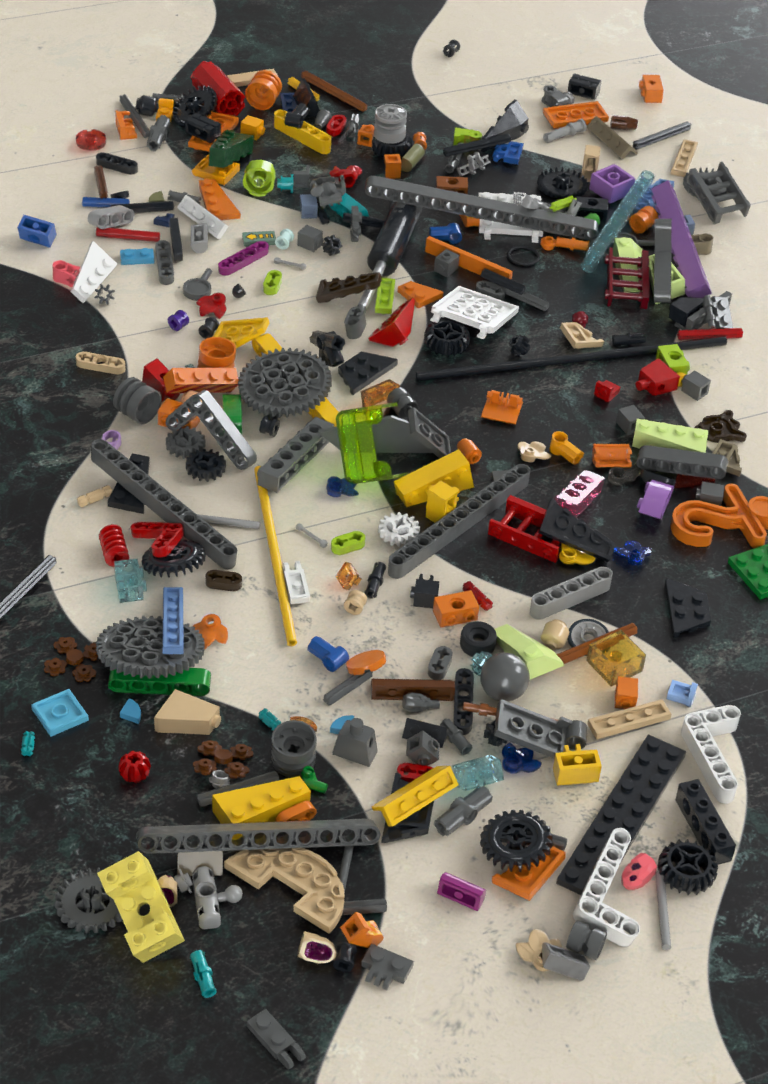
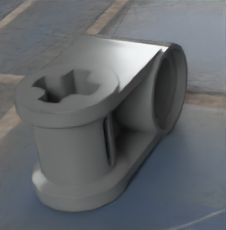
M551 85L544 87L542 103L549 107L569 104L568 96L556 89V87Z

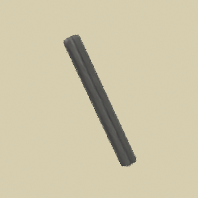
M120 95L119 101L125 110L131 113L129 116L144 138L149 137V128L127 95Z

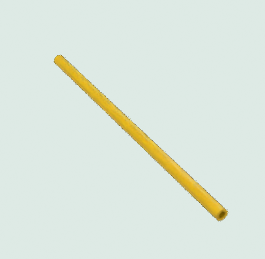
M256 466L254 472L288 646H295L297 639L268 490L258 485L257 472L261 466Z

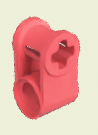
M62 260L55 261L52 264L53 280L72 287L80 272V267Z

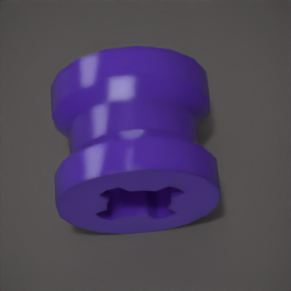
M178 310L174 315L172 314L168 317V324L174 331H179L183 326L189 324V317L183 310Z

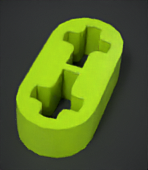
M271 270L267 273L263 283V292L265 294L275 295L278 293L282 283V273L280 271Z
M353 531L337 536L331 541V551L336 555H344L360 550L365 546V534L360 531Z

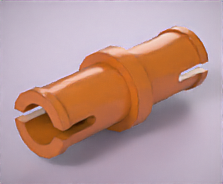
M558 237L556 240V247L570 248L572 251L576 249L588 252L589 241L576 240L573 237L571 239Z

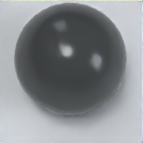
M507 652L495 654L487 659L480 673V681L484 691L489 697L497 701L501 699L507 702L516 700L526 691L530 680L529 670L525 662L517 655Z

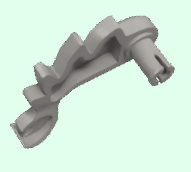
M527 194L521 204L529 209L538 208L553 212V209H549L551 206L549 203L539 201ZM572 199L567 212L563 210L555 212L576 216L582 203Z

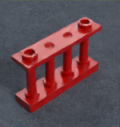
M510 495L506 502V515L500 522L494 519L490 520L488 535L554 563L557 562L558 545L560 542L552 540L551 543L541 540L543 535L539 534L538 531L534 536L524 532L530 523L538 527L541 526L546 509ZM513 517L523 520L517 529L507 525Z

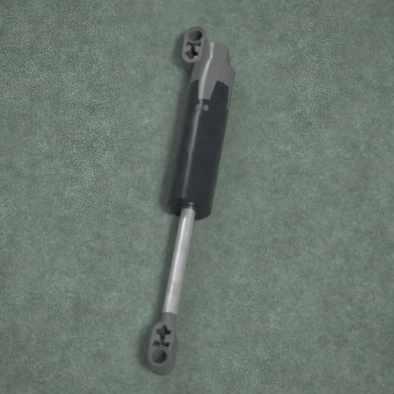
M389 200V212L367 257V264L372 273L380 272L381 276H389L395 272L423 207ZM376 289L365 290L358 306L349 310L344 321L346 334L349 339L361 337L366 327L365 313Z

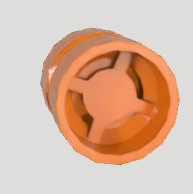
M644 206L629 218V225L634 232L641 234L655 224V219H658V213L653 207Z

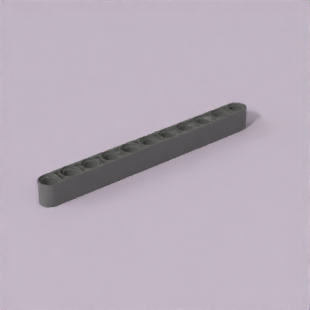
M97 439L92 442L91 460L165 522L181 523L184 529V537L189 541L192 540L202 545L206 555L224 569L235 567L238 550L233 543L107 441Z
M525 464L514 466L389 556L388 575L395 579L404 577L507 502V498L510 495L515 496L525 489L529 483L530 467Z
M371 819L142 827L136 833L138 848L146 854L373 845L380 839V831ZM351 829L349 835H342L345 830ZM367 829H373L371 834L364 835ZM302 831H308L305 837H298ZM323 831H330L327 836H320ZM286 832L283 838H276L278 833ZM257 833H264L262 838L254 839ZM242 834L238 840L232 839L233 835ZM212 835H220L215 841L209 840ZM168 836L175 837L172 842L164 841ZM189 836H197V839L195 841H187V838ZM145 837L152 838L149 843H142L141 841Z

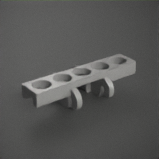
M477 151L474 152L473 156L468 155L467 160L469 163L457 168L459 176H464L468 173L474 175L476 171L473 170L477 168L484 170L485 167L482 166L491 163L488 160L489 155L480 157Z

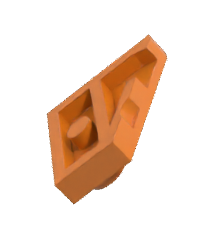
M412 281L398 286L397 292L407 300L414 298V305L417 308L443 298V291Z

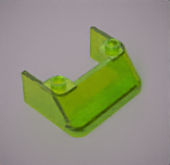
M397 402L342 410L337 414L336 423L343 470L348 483L358 484L395 479L408 474V472L392 474L388 462L377 461L372 425L382 421V408L398 406Z

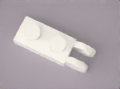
M295 561V570H290L288 562H283L284 578L290 604L310 602L304 569H302L300 561Z

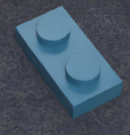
M153 249L120 250L121 265L154 264Z

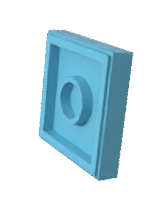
M70 689L31 704L33 712L50 737L89 721L88 714Z

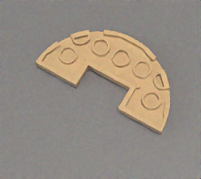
M305 848L256 849L251 851L242 850L224 861L225 869L257 889L261 888L269 879L275 877L304 895L294 904L293 912L328 934L338 924L344 909L343 883L340 882L334 867L320 855Z

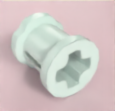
M283 229L280 232V236L275 240L276 246L282 250L287 249L290 244L289 242L294 239L293 232L290 229Z

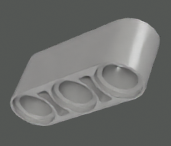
M117 205L91 211L88 215V222L100 229H106L131 223L135 214L133 210Z

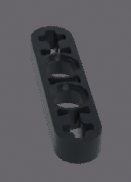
M169 218L174 261H183L178 218Z
M466 668L457 670L455 674L453 724L458 730L463 731V735L471 732L473 712H463L458 709L463 706L464 702L473 703L474 674ZM462 677L466 678V683H462ZM466 691L469 695L461 696L459 692ZM461 719H465V726L461 725Z

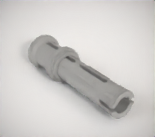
M578 119L577 122H570L565 127L545 133L543 138L546 143H549L567 135L574 136L580 131L585 132L587 126L583 119Z

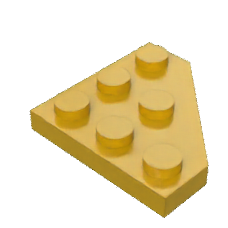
M268 317L221 321L213 337L228 339L238 348L264 334L270 322Z

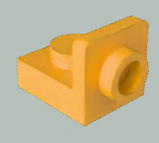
M159 98L156 120L161 115H166L171 122L174 100Z

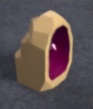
M164 875L160 877L158 883L169 907L177 904V882L171 876Z
M303 932L298 950L299 958L318 964L328 963L336 958L337 951L331 941L314 933Z

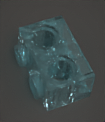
M138 559L114 561L119 602L143 600V592H147L146 581L141 579L144 578L143 566L138 564Z
M492 755L452 765L453 773L459 784L456 787L464 791L504 780L501 760Z

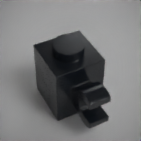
M420 574L419 579H416L415 587L411 586L410 598H414V607L433 609L434 597H438L440 581H434L433 575H430L429 580L423 579V574Z

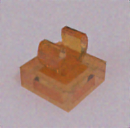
M345 562L335 576L345 590H350L353 584L358 585L362 580L349 562Z

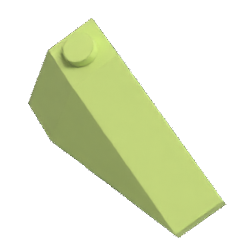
M505 624L495 628L497 634L496 642L504 652L515 654L525 662L529 670L530 680L564 666L562 660L553 650L514 627Z

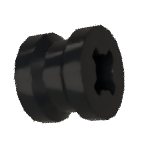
M264 416L259 427L260 433H269L270 436L275 437L279 430L280 420H272L270 417Z

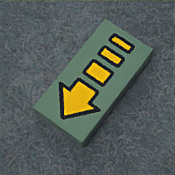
M274 231L242 232L244 247H248L258 241H265L269 245H276Z

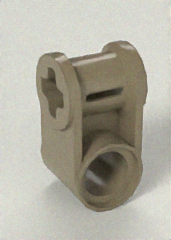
M707 233L691 235L698 255H708L712 252V235Z

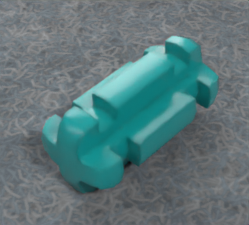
M267 708L258 713L259 719H263L262 721L269 728H272L271 730L273 731L281 724V721L277 720L278 718L268 711Z
M25 731L23 733L21 754L23 756H31L34 749L35 733Z

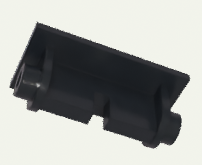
M407 718L402 738L408 739L424 731L433 739H436L440 743V748H443L444 742L447 739L446 733L448 728Z

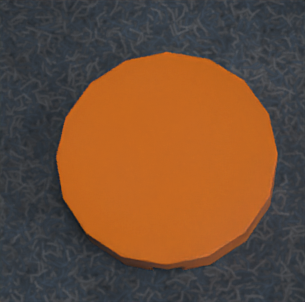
M381 650L366 651L350 658L346 663L349 674L363 675L365 670L370 669V672L381 668L386 663V656Z

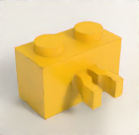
M441 480L432 485L427 491L426 518L436 523L456 508L457 501H459L457 495L460 493V490L455 486L450 487Z
M576 744L575 751H570L569 746L564 745L563 752L555 753L553 773L557 786L599 782L602 765L597 749L581 751L580 744Z

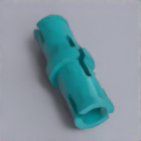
M202 950L194 951L190 955L195 970L194 978L199 983L202 997H212L217 992L212 980V969L207 964L205 953Z

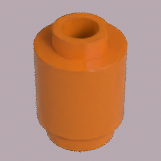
M464 438L458 442L457 450L461 451L470 464L477 463L480 460L482 453L472 440Z

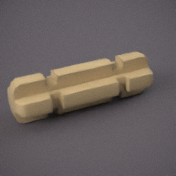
M106 485L102 489L99 488L87 493L86 496H79L77 503L80 507H85L88 503L92 504L104 499V496L105 498L109 497L113 490L109 485Z

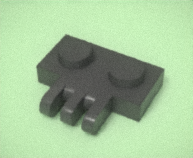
M351 206V242H358L359 235H361L359 222H362V212H359L358 206Z
M371 944L362 960L361 966L369 969L365 979L366 982L370 983L375 976L374 985L379 987L382 980H384L382 988L388 990L393 980L405 983L413 968L414 961Z

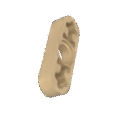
M79 352L76 354V365L79 368L116 375L122 374L126 370L125 361L122 358L90 352Z

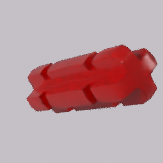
M471 581L463 584V591L472 590L478 605H481L485 611L493 607V602L486 598L487 596L475 587Z

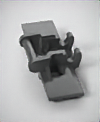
M343 175L340 176V182L339 177L334 178L331 176L319 177L310 181L311 195L314 197L319 196L320 206L326 208L325 205L330 204V206H333L334 203L339 205L342 202V196L346 193Z

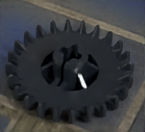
M198 85V91L193 87V93L188 90V96L183 93L184 99L178 97L181 103L175 102L178 108L173 107L174 111H172L175 122L185 127L186 119L192 117L195 113L205 117L210 116L211 112L215 110L214 107H216L218 100L217 94L212 88L203 85L202 89Z
M557 167L555 172L550 168L548 173L546 169L544 173L541 172L537 180L540 191L551 198L555 197V199H563L569 196H573V198L581 197L587 191L588 182L584 175L581 176L580 172L575 175L576 170L570 173V168H568L567 172H564L563 167L561 172L558 171Z
M183 539L165 557H154L150 547L142 556L141 562L148 574L152 572L153 576H156L157 571H159V575L162 578L163 573L167 572V576L170 578V573L173 572L178 577L179 571L186 575L185 568H188L192 573V565L196 569L199 568V564L202 566L206 559V552L199 543Z
M511 810L508 814L504 811L502 812L503 816L495 815V820L489 819L488 825L483 827V832L480 834V846L483 847L482 853H487L488 861L493 858L494 866L501 861V870L509 864L510 872L513 871L515 865H517L519 872H521L522 866L525 864L530 871L531 862L538 867V858L545 862V854L549 856L550 849L553 847V835L550 833L551 828L546 825L545 820H540V816L535 815L532 817V812L524 814L523 810H519L518 813L515 810Z

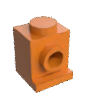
M362 125L361 129L358 130L357 144L372 147L374 137L373 125Z

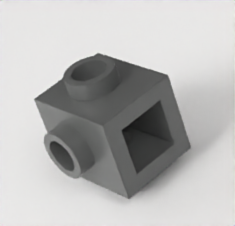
M421 731L407 739L406 756L419 765L428 766L439 760L440 743L426 732Z

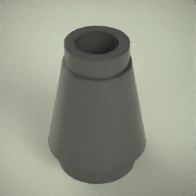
M325 109L319 111L313 126L322 130L331 119L330 112Z

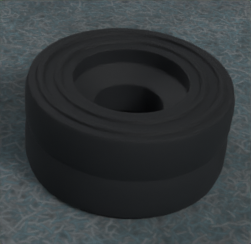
M475 621L466 624L461 631V649L471 657L483 658L489 656L496 647V631L485 622ZM473 638H481L483 641H475Z

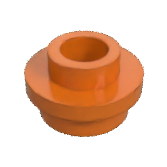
M546 236L541 239L540 244L545 250H553L556 246V240L551 236Z

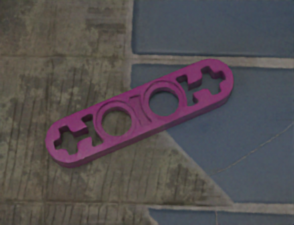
M258 241L218 263L219 274L224 276L231 275L266 256L269 253V244L265 241Z

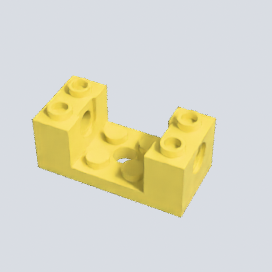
M139 851L97 873L106 894L114 899L128 933L124 934L133 956L144 963L185 941L149 860ZM144 904L150 905L149 913L141 916L139 914L140 907Z

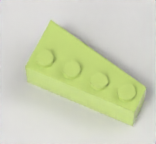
M637 419L632 446L640 449L644 445L706 453L708 430Z

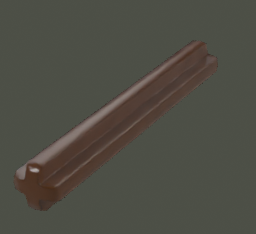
M95 166L94 173L99 197L101 199L107 198L108 191L103 167Z

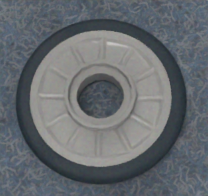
M581 619L570 626L567 640L570 647L573 648L588 641L583 637L586 634L597 638L609 633L605 625L597 620ZM609 645L584 656L600 655L608 649Z

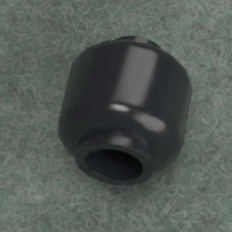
M142 95L140 98H137L135 109L141 115L153 116L154 112L157 113L158 103H156L154 97Z

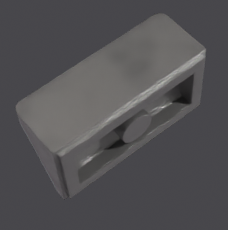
M546 942L542 944V964L545 969L578 980L585 979L590 965L584 955Z

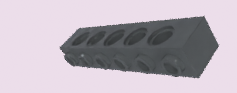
M318 417L308 422L283 448H280L273 457H270L264 466L258 469V485L277 493L329 443L328 440L318 433V430L332 428L334 424Z

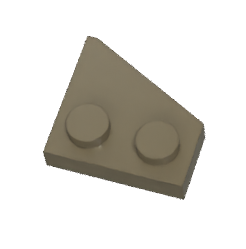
M720 439L712 454L725 456L728 459L726 472L740 477L742 467L739 464L738 446Z

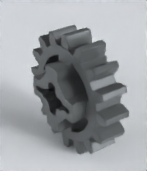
M186 426L184 429L180 428L179 430L172 431V433H168V437H166V449L170 450V454L175 453L176 457L181 455L183 459L186 456L190 457V453L196 454V450L203 451L206 447L205 435H201V431L196 432V428L189 429Z

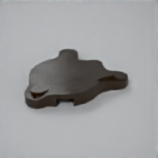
M725 410L719 415L706 416L702 422L694 427L708 430L707 440L718 443L720 439L744 442L747 437L745 432L737 430L740 428V422L733 419V412L731 410Z

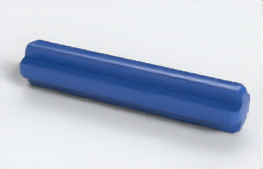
M83 197L82 199L84 207L108 208L116 204H130L129 199L120 198L101 199Z

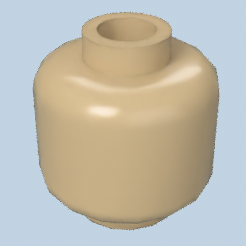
M554 619L549 621L544 626L540 637L541 641L551 650L561 649L566 644L569 629L561 620Z

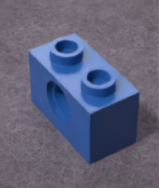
M23 215L17 227L20 239L51 247L57 235L54 223Z

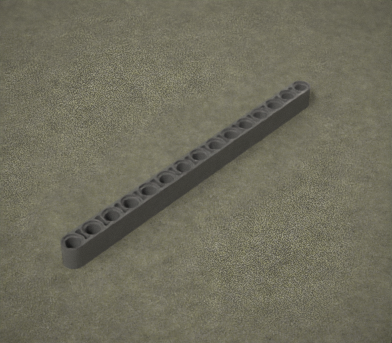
M369 176L366 180L365 192L370 197L589 241L595 240L598 236V223L592 219L538 208L529 209L518 204L379 176Z

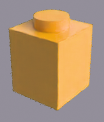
M247 115L241 121V134L254 135V140H257L264 134V120Z

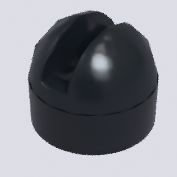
M239 283L232 289V294L236 298H242L247 294Z

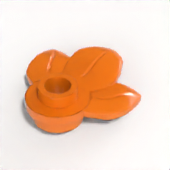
M208 614L203 617L201 622L193 625L195 630H199V634H202V638H204V650L214 640L226 644L228 631L221 624V620L216 614Z

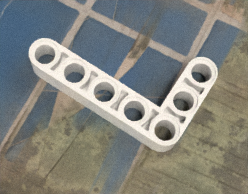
M733 705L689 713L684 718L681 735L715 798L723 804H729L734 800L738 783L713 736L732 733L737 729L741 712Z
M616 828L603 847L573 911V918L575 921L578 920L588 924L591 930L598 928L607 932L606 939L619 946L628 947L640 932L639 924L634 919L602 903L631 840V836L626 829Z

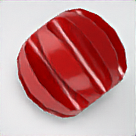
M134 750L124 754L120 758L118 765L120 776L127 782L135 783L145 780L151 768L149 758L140 751L135 752Z

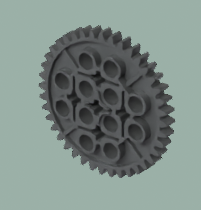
M284 348L281 351L275 349L273 353L268 350L267 355L262 353V357L256 356V360L251 359V363H246V367L242 368L243 372H240V377H238L239 394H241V399H244V403H248V407H252L253 411L258 409L259 414L265 412V416L271 413L272 417L278 414L279 418L283 414H285L286 418L289 417V414L295 417L297 412L302 415L303 410L309 412V408L315 409V405L320 406V401H325V397H328V392L331 391L330 387H332L331 371L326 362L322 361L321 357L317 358L316 354L311 356L310 351L306 354L304 349L298 352V348L294 351L291 348L287 351Z
M142 616V619L134 617V620L127 618V622L120 620L119 624L113 623V626H107V629H103V633H100L99 637H97L96 651L98 659H101V663H105V667H110V670L117 669V673L124 672V675L131 673L132 677L139 675L140 678H143L146 675L150 679L154 675L156 678H159L160 675L168 677V674L175 676V672L183 673V670L188 671L189 667H195V664H198L199 660H202V656H204L205 642L202 634H199V630H195L194 626L189 627V623L183 624L184 654H163V619H161V616L157 618Z

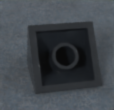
M304 78L296 89L293 98L297 105L302 103L309 108L308 116L316 117L320 109L314 94Z

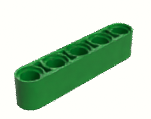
M189 668L188 671L183 670V673L175 672V676L168 674V677L160 675L159 678H156L154 675L148 679L146 675L143 678H140L139 675L132 677L131 673L124 675V672L117 673V669L110 670L108 687L114 692L171 695L176 689L191 696H205L210 692L211 672L204 668Z

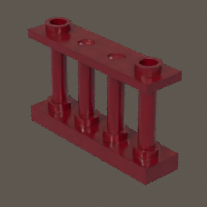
M609 248V253L605 254L604 262L607 264V289H605L604 299H607V306H611L612 298L637 300V302H640V309H647L649 302V251L642 250L641 257L629 258L613 256V248ZM613 263L633 264L640 268L638 270L613 268ZM613 275L637 276L640 280H613ZM613 286L637 288L640 292L613 291Z

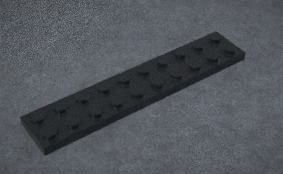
M649 734L647 735L561 871L556 884L581 895L606 841L616 828L626 829L631 836L623 858L625 857L685 758V750Z

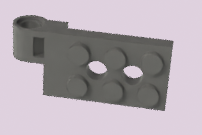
M501 699L497 704L494 736L555 758V753L563 752L564 745H568L573 750H575L576 744H580L581 749L586 746L587 725L583 721H572L562 716L556 721Z

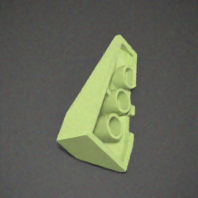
M622 237L614 239L613 256L641 257L642 249L631 238ZM615 263L616 268L634 270L640 268L633 264ZM619 275L620 280H640L637 276ZM622 287L624 292H640L637 288Z

